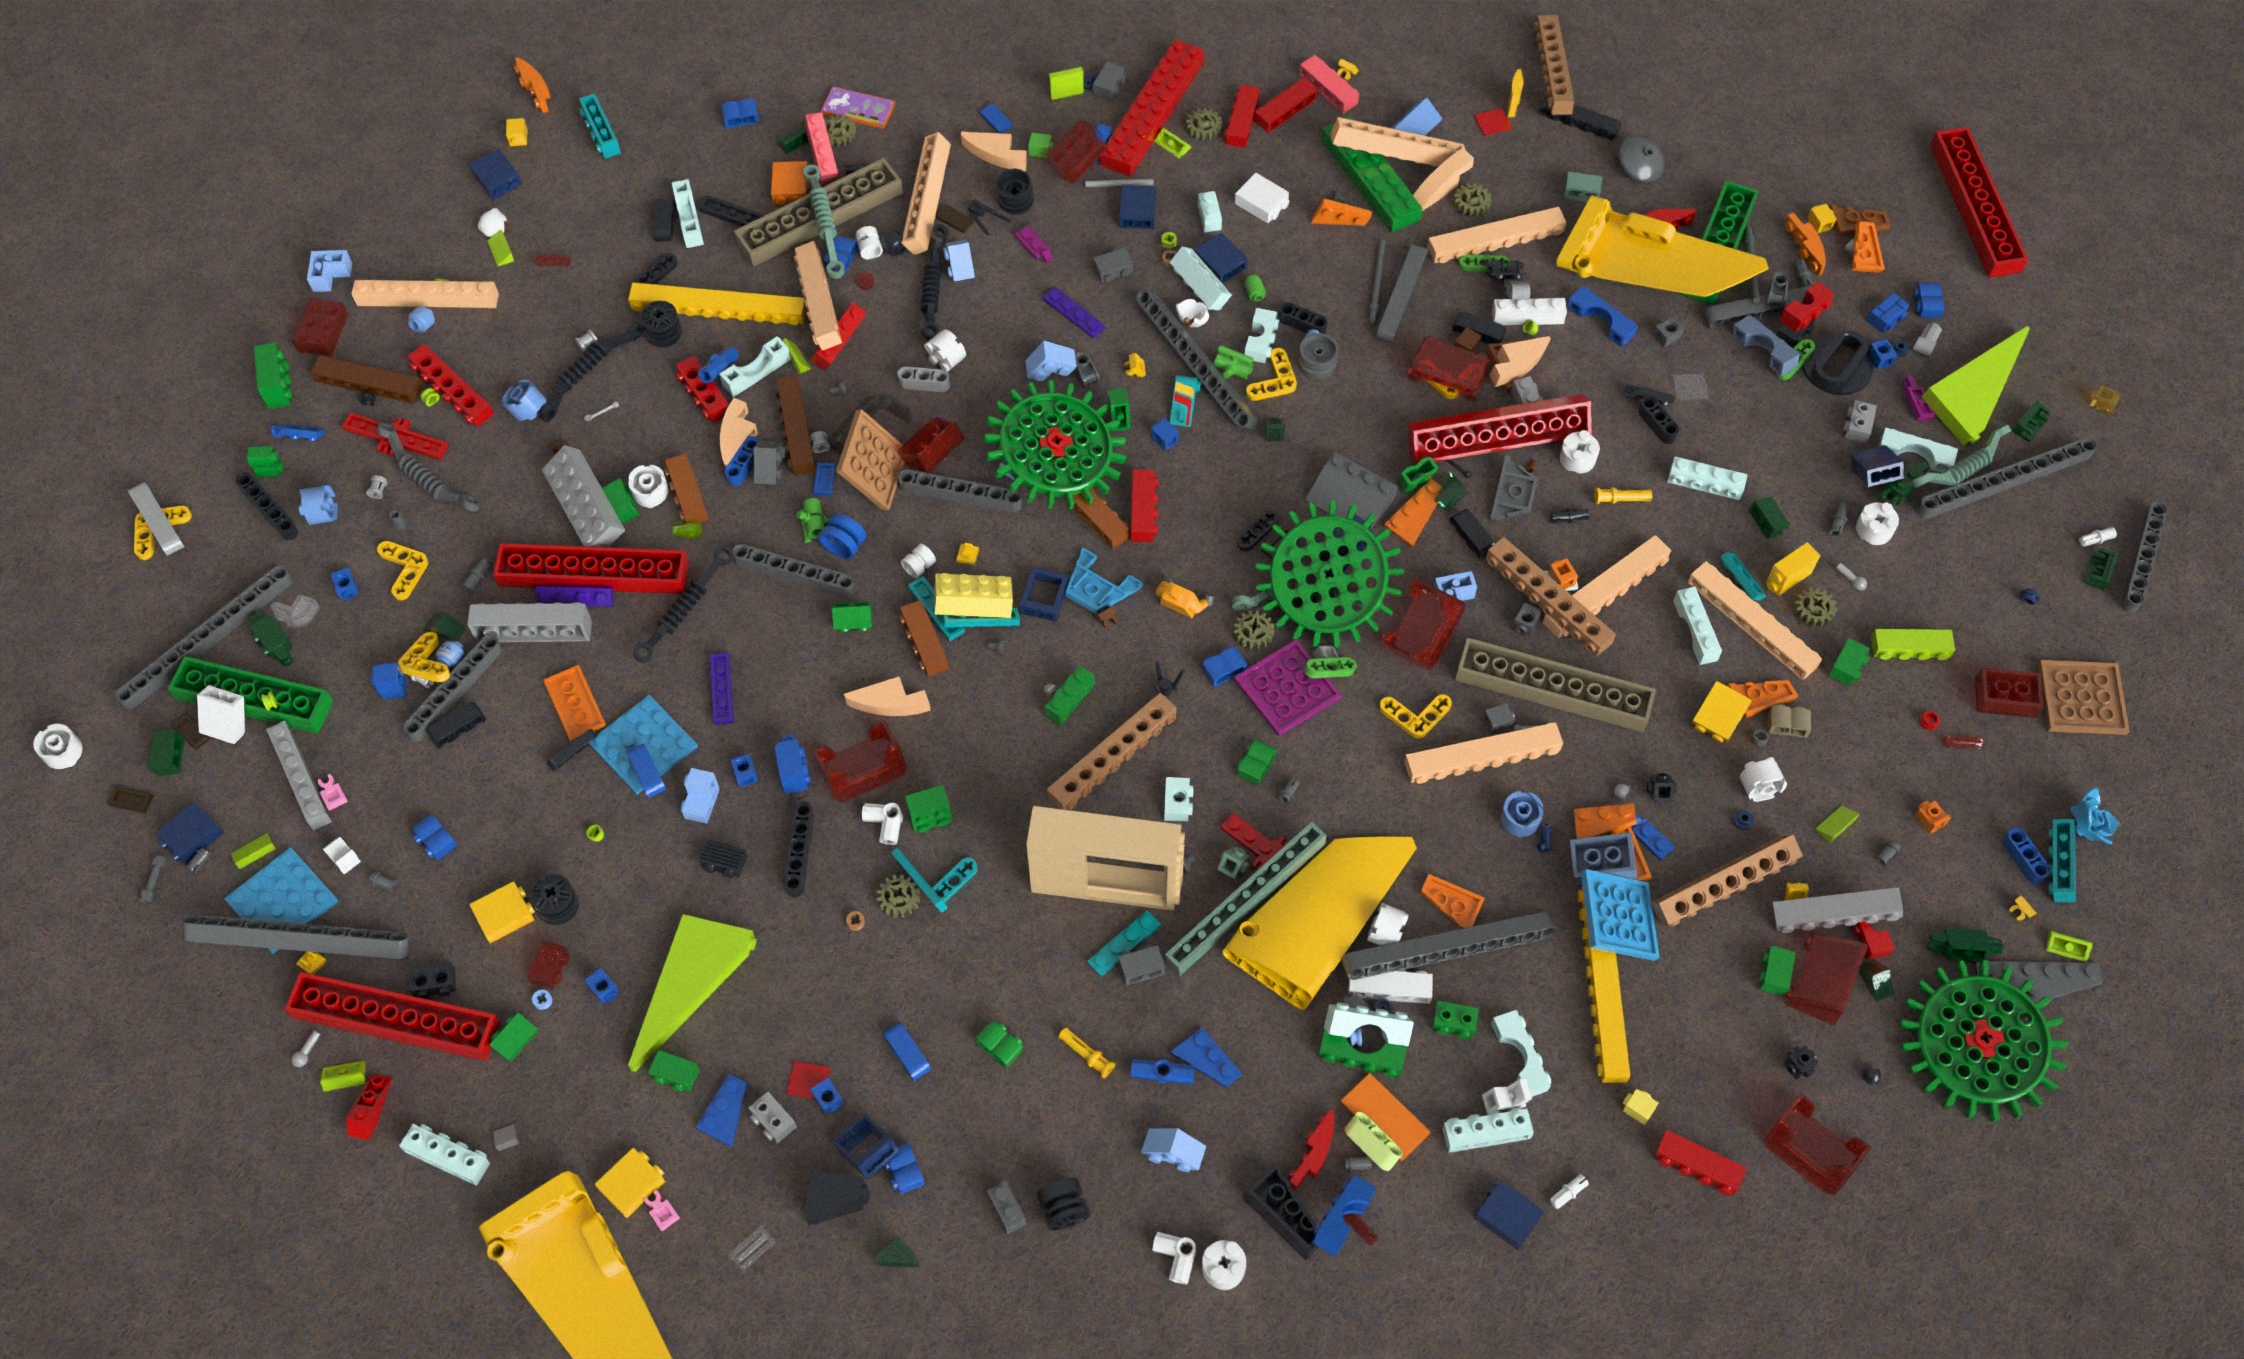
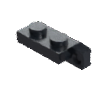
M1626 384L1624 395L1633 398L1636 395H1641L1640 399L1645 396H1652L1659 400L1660 404L1669 406V403L1673 404L1675 400L1674 395Z

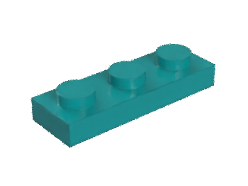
M1725 552L1721 556L1724 561L1723 565L1734 574V580L1745 589L1746 595L1752 600L1760 601L1764 599L1766 594L1736 554Z

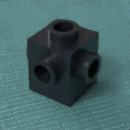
M1666 773L1650 775V782L1646 784V791L1653 801L1659 803L1674 802L1677 786L1671 776Z
M1806 1045L1800 1049L1795 1047L1787 1053L1788 1058L1784 1064L1787 1071L1796 1080L1803 1076L1807 1078L1816 1071L1814 1068L1819 1063L1817 1056Z

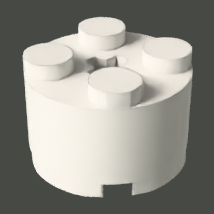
M946 329L924 344L925 349L930 355L928 357L929 361L933 365L938 364L942 370L947 372L966 357V351L961 343L958 344L955 341L957 337Z
M1585 430L1569 434L1564 439L1560 452V462L1563 467L1580 474L1590 471L1594 467L1600 447L1598 441Z
M644 465L636 467L629 475L628 484L632 497L640 506L653 508L666 499L669 489L664 473L659 467L655 465L644 467Z
M1871 503L1866 505L1857 520L1856 532L1861 539L1872 545L1885 544L1892 538L1899 524L1898 515L1889 503Z
M52 724L47 726L48 729L43 732L40 731L36 735L33 744L38 756L51 768L64 769L76 764L82 754L83 747L81 741L66 725Z
M1770 757L1763 761H1751L1745 764V770L1741 773L1740 780L1750 800L1752 798L1754 802L1772 799L1774 798V793L1777 791L1781 793L1785 790L1787 783L1774 758Z
M1381 903L1378 908L1379 914L1374 917L1367 941L1379 946L1398 943L1402 935L1400 931L1405 926L1409 915L1404 911Z
M1227 1240L1217 1241L1205 1250L1202 1261L1203 1276L1210 1285L1220 1290L1236 1287L1245 1274V1254L1236 1242ZM1221 1262L1228 1264L1227 1268H1224Z

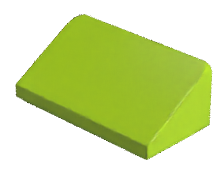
M1164 127L1154 140L1155 143L1177 158H1181L1192 148Z
M501 229L487 240L497 266L514 261Z
M784 338L783 342L789 349L790 359L798 373L801 374L810 370L811 368L798 346Z
M1841 805L1815 830L1831 843L1858 818L1859 814Z
M268 833L232 852L231 855L236 866L241 869L275 850L276 847Z
M2049 930L2046 951L2087 963L2093 943Z
M365 1061L323 1068L320 1080L323 1091L366 1084Z

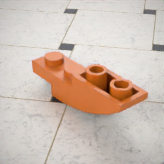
M518 57L515 58L517 65L514 68L517 76L521 75V77H518L521 87L525 86L527 92L531 91L532 97L536 96L534 101L537 109L541 108L542 113L548 112L545 99L551 97L544 79L529 63Z
M1793 212L1787 216L1784 224L1785 229L1795 237L1796 243L1801 245L1798 251L1800 257L1807 261L1811 271L1816 272L1820 276L1826 265L1822 242L1811 223L1803 224Z

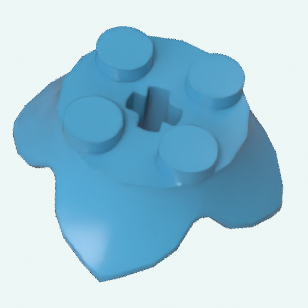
M2096 787L2087 791L2082 800L2071 807V812L2077 821L2075 827L2079 836L2084 835L2090 841L2097 840L2111 845V839L2106 836H2110L2116 831L2119 821L2108 811L2098 809L2100 795Z

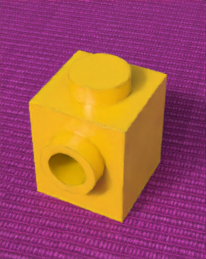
M524 118L507 119L506 136L509 145H527L528 129Z
M1827 204L1811 208L1807 218L1817 234L1833 229L1836 221L1833 211Z

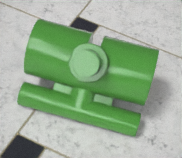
M1220 345L1219 353L1214 362L1216 368L1224 371L1223 376L1225 378L1235 375L1247 380L1248 374H1251L1253 369V358Z
M816 498L807 499L803 502V509L797 512V518L801 519L805 543L812 542V539H818V535L824 528V525L827 526L829 518L822 515L820 501Z

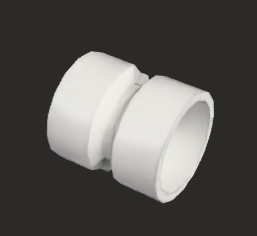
M871 226L860 228L856 232V240L862 258L871 259L879 257L883 249L876 228Z
M919 544L912 550V554H908L901 560V565L908 574L917 579L924 573L925 568L928 569L936 562V558L928 547Z

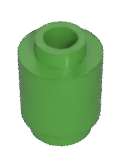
M1251 275L1245 279V288L1249 299L1255 302L1263 300L1266 296V291L1261 279L1257 275Z

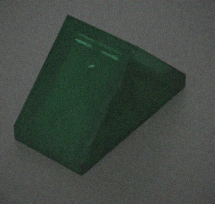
M1265 418V441L1283 442L1285 430L1283 418Z
M1452 472L1449 473L1434 501L1444 510L1450 511L1468 493L1465 484Z
M442 612L432 615L423 631L434 632L440 638L451 642H458L466 628L448 614Z
M1873 958L1855 966V969L1876 1002L1895 994L1888 967Z
M899 1237L893 1240L874 1259L875 1265L879 1267H920L918 1258Z

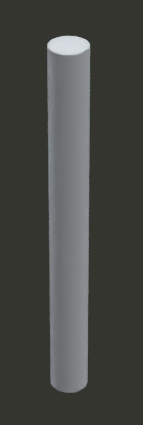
M1153 179L1085 181L1086 188L1122 187V185L1153 186Z

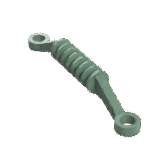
M807 165L803 169V176L806 181L811 183L813 190L810 191L809 195L813 204L812 207L820 238L826 241L830 263L827 265V274L833 279H838L844 275V265L837 260L833 238L837 232L827 192L824 188L820 187L818 182L820 179L819 167ZM809 172L816 173L815 175H808ZM839 268L840 270L838 272H834L831 269Z
M2006 424L1992 431L1985 448H1980L1978 451L1946 469L1942 474L1925 473L1911 481L1913 487H1919L1927 482L1955 486L1992 463L2000 437L2009 433L2011 428Z
M1297 583L1294 584V587L1291 590H1294L1298 587ZM1332 588L1329 592L1331 598H1337L1340 594L1338 588ZM1272 589L1265 590L1252 598L1239 595L1232 599V608L1236 611H1247L1264 602L1273 601L1276 598ZM1313 593L1311 596V601L1313 600V596H1316L1317 601H1320L1321 594ZM1356 601L1353 603L1363 608L1362 602Z

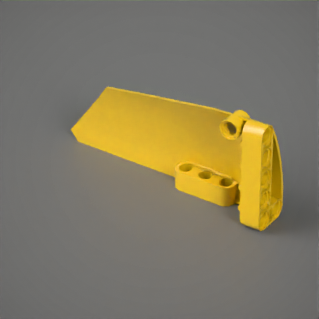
M1593 195L1588 200L1557 259V267L1576 272L1582 278L1594 276L1702 297L1725 290L1769 269L1766 259L1763 257L1678 233L1673 225L1637 213H1629L1627 216L1613 212L1610 201Z
M1356 837L1334 839L1248 921L1240 925L1223 949V955L1293 1006L1305 1010L1417 849L1413 838Z
M569 1171L559 1174L479 1226L481 1235L488 1247L487 1254L489 1258L497 1261L573 1359H672L605 1220L596 1212L578 1175ZM503 1248V1253L499 1256V1250Z

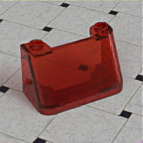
M1428 336L1423 339L1409 366L1408 379L1415 382L1418 378H1422L1421 381L1423 382L1427 379L1458 390L1460 395L1464 392L1468 396L1467 400L1476 402L1491 366V361L1485 354H1476L1441 342L1436 337Z
M1415 577L1409 586V594L1414 599L1397 632L1394 630L1386 632L1380 645L1425 669L1431 670L1438 663L1465 611L1466 605L1458 598Z
M885 720L871 726L869 729L870 740L836 755L829 746L813 750L815 759L837 801H848L898 779L906 773L907 765L900 745Z
M1813 933L1812 936H1807L1804 946L1807 947V954L1796 984L1793 988L1790 987L1785 995V998L1788 999L1786 1006L1834 1026L1845 1010L1867 944L1860 941Z
M1800 1093L1765 1137V1145L1773 1154L1827 1195H1835L1853 1175L1872 1147L1864 1140L1856 1137L1849 1139L1847 1143L1843 1142L1811 1117L1815 1106L1808 1097Z

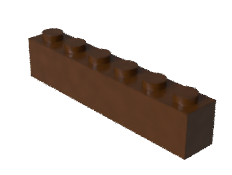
M319 355L311 371L315 382L363 393L370 391V393H374L376 396L415 404L423 388L420 379L414 375H404L397 371L391 372L382 368L369 367L365 364L337 360L330 356L324 357Z
M798 374L776 378L775 393L776 397L780 396V400H777L778 409L783 412L780 415L781 425H785V429H782L784 440H788V444H785L787 455L790 454L791 456L790 459H787L789 470L793 469L794 475L815 472L816 468Z

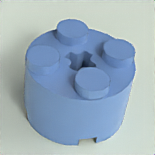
M524 379L518 382L520 385L517 387L511 386L502 398L504 402L502 405L518 421L533 420L537 416V411L547 402L544 395L529 380Z
M329 485L300 490L301 505H299V512L302 516H305L309 525L332 522L337 519L338 505L337 502H333L332 497L335 496L333 489Z
M1521 791L1512 793L1507 797L1500 818L1503 827L1507 832L1519 838L1532 835L1537 831L1541 823L1543 804L1533 793H1521Z

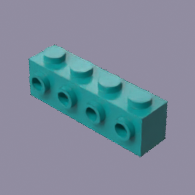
M595 93L579 98L581 108H579L582 118H586L584 121L587 129H591L590 135L593 142L597 141L595 145L598 153H602L605 159L621 154L617 139Z
M2053 819V828H2049V840H2053V846H2049V858H2053V864H2049V876H2053V883H2049V895L2054 896V902H2076L2074 819Z

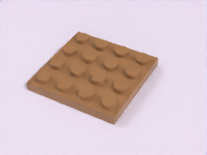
M859 409L855 412L836 472L880 509L889 510L899 481L898 475L902 471L908 449L867 413Z
M2040 660L2038 666L2049 732L2127 735L2130 732L2118 663Z

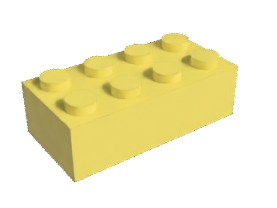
M948 573L935 574V614L1011 618L1013 602L1011 577Z

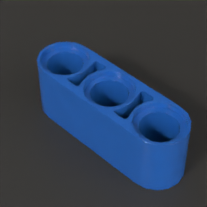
M753 436L746 438L726 466L725 476L730 486H739L753 468L754 447L760 442L758 438Z
M643 743L626 751L647 797L651 798L666 791V787L645 744Z
M2011 829L2003 839L2005 849L2030 883L2035 885L2043 883L2050 874L2049 865L2022 829Z
M900 1021L882 1032L884 1039L888 1040L890 1048L896 1056H899L901 1064L907 1073L911 1074L913 1081L932 1070L926 1058Z

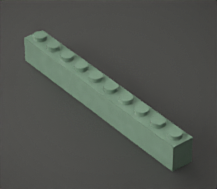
M1313 822L1307 825L1165 954L1166 962L1181 976L1326 844V834Z

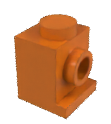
M1567 558L1556 560L1550 564L1548 573L1554 581L1564 589L1575 586L1578 575Z
M1929 801L1923 802L1918 806L1919 810L1915 814L1929 834L1945 826L1951 818L1944 813L1936 801L1931 803Z

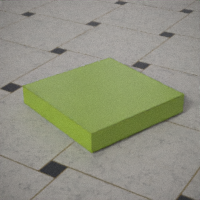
M1082 67L1049 74L1051 100L1084 93Z

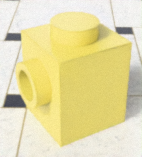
M1636 1089L1633 1095L1629 1093L1623 1101V1104L1626 1105L1623 1112L1645 1125L1659 1103L1652 1099L1651 1095L1647 1092Z

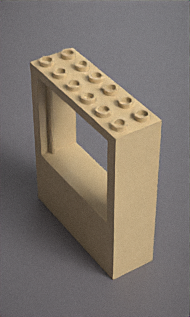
M1033 806L1027 838L1031 892L1174 911L1175 905H1179L1180 889L1183 881L1185 833L1181 832L1182 825ZM1087 856L1165 865V871L1087 862Z

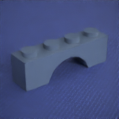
M1749 315L1734 324L1732 336L1744 347L1760 346L1768 350L1771 354L1769 367L1780 376L1798 367L1800 354L1785 343L1784 340L1776 336L1770 329L1762 325L1760 321Z

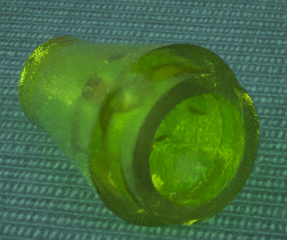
M692 521L674 526L673 535L674 537L697 539L702 535V527L700 523Z

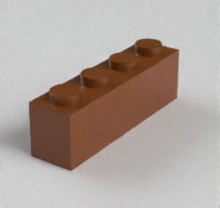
M682 454L666 459L667 467L664 468L667 478L671 477L672 481L669 482L672 493L676 492L677 496H674L677 507L681 506L682 510L679 511L682 522L686 521L687 526H692L709 520L687 455Z
M1093 488L1089 489L1094 497L1090 505H1088L1081 493L1074 495L1073 509L1112 550L1130 538L1129 525L1119 519L1115 510H1111L1105 500L1095 494Z
M919 600L900 607L901 615H898L901 625H905L907 628L905 634L908 641L912 640L914 644L911 647L915 657L919 656L920 658L918 664L921 671H925L929 677L948 670V660L922 601Z

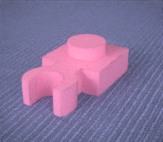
M329 774V781L327 783H323L321 779H318V784L323 789L320 794L330 811L348 801L338 783L335 784L334 778Z
M655 1190L653 1192L656 1195V1200L651 1202L645 1197L644 1201L648 1207L654 1208L649 1213L661 1231H663L680 1218L668 1200L662 1202L660 1193Z

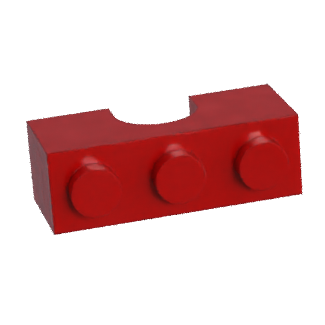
M1817 281L1806 291L1802 301L1804 304L1795 299L1784 308L1780 321L1795 332L1801 328H1806L1813 318L1817 319L1824 309L1828 310L1833 304L1832 298L1835 293Z
M1865 921L1852 925V932L1855 936H1858L1860 941L1859 950L1862 955L1865 954L1866 960L1890 956L1894 951L1895 947L1888 930L1875 931Z

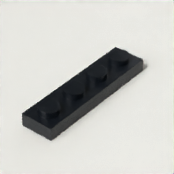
M708 195L704 197L698 206L699 212L742 227L765 216Z

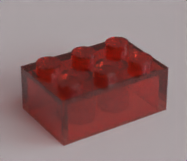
M1080 119L1046 156L1063 179L1074 183L1108 147L1094 127Z
M309 298L292 339L296 350L300 353L332 357L349 315L344 304Z
M934 416L898 450V453L908 468L929 473L942 460L946 459L953 449L959 447L965 437L955 421Z
M1982 667L1975 677L1977 712L2036 718L2043 709L2041 673Z

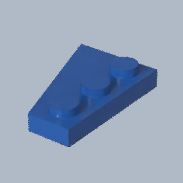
M1203 1027L1170 1052L1172 1056L1179 1058L1187 1065L1195 1066V1069L1225 1088L1242 1076V1072Z
M728 1074L695 1128L732 1148L748 1084Z

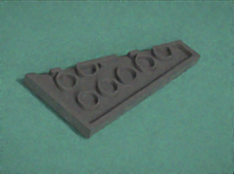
M1988 961L1989 977L2000 979L2002 971L2007 966L2012 967V972L2008 983L2020 989L2022 983L2028 979L2034 980L2032 987L2025 993L2034 1003L2043 997L2050 996L2051 999L2100 985L2103 982L2099 963ZM1981 962L1974 963L1975 972L1978 976ZM1983 990V996L1991 999L1990 992ZM2001 1003L2002 1009L2009 1012L2010 1007L2008 1004Z

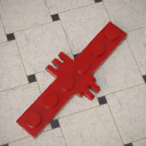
M350 412L342 425L344 431L379 441L380 443L377 446L378 452H383L387 455L390 453L391 456H395L388 438L381 436L376 431L380 421ZM399 417L396 422L391 423L396 428V433L405 450L441 461L449 447L447 442L410 431V420L405 419L404 421V418Z
M1232 813L1220 827V829L1257 856L1250 866L1252 869H1255L1258 864L1261 865L1257 871L1290 842L1288 840L1284 845L1282 844L1286 840L1284 835L1279 840H1269L1235 813ZM1302 865L1299 869H1297L1288 878V880L1290 881L1292 878H1294L1305 866Z

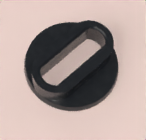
M1844 330L1838 332L1835 336L1822 337L1814 341L1815 352L1802 365V369L1806 378L1815 387L1834 395H1850L1861 391L1868 385L1873 374V363L1867 352L1868 343L1861 334L1851 330ZM1841 346L1852 348L1855 354L1837 377L1829 376L1823 372Z

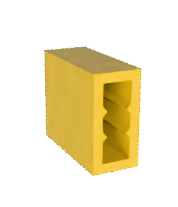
M1807 542L1774 564L1766 581L1769 591L1775 592L1777 596H1780L1812 574L1820 554Z
M1716 681L1693 719L1692 724L1695 725L1694 728L1701 733L1706 731L1712 734V739L1715 741L1727 743L1752 700Z
M514 881L469 904L489 943L534 921L532 914L535 911L530 902L525 903L523 898L527 896L522 886L517 887Z
M634 1148L595 1183L597 1189L626 1218L644 1202L645 1197L649 1198L654 1193L653 1191L657 1190L665 1182L662 1177L664 1172L656 1164L652 1167L648 1163L649 1157L642 1150L638 1153Z

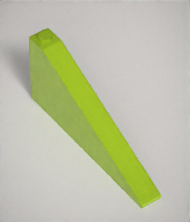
M2028 326L1934 384L1921 396L1963 446L1969 442L1973 444L1981 438L1979 434L1985 429L2030 330Z
M682 915L628 1064L632 1072H636L749 956L750 950L755 949L757 939L752 930Z

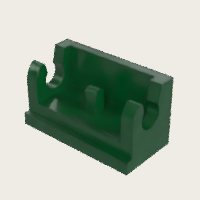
M805 121L801 122L803 125L801 129L784 139L780 135L776 136L778 139L776 143L786 154L809 142Z
M2036 400L2017 422L2012 432L2030 442L2049 420V417L2041 411L2047 415L2051 411Z
M1772 496L1755 500L1748 510L1766 539L1783 534L1782 530L1790 527V523Z
M2099 548V553L2094 552L2092 554L2083 583L2104 590L2110 582L2119 553Z

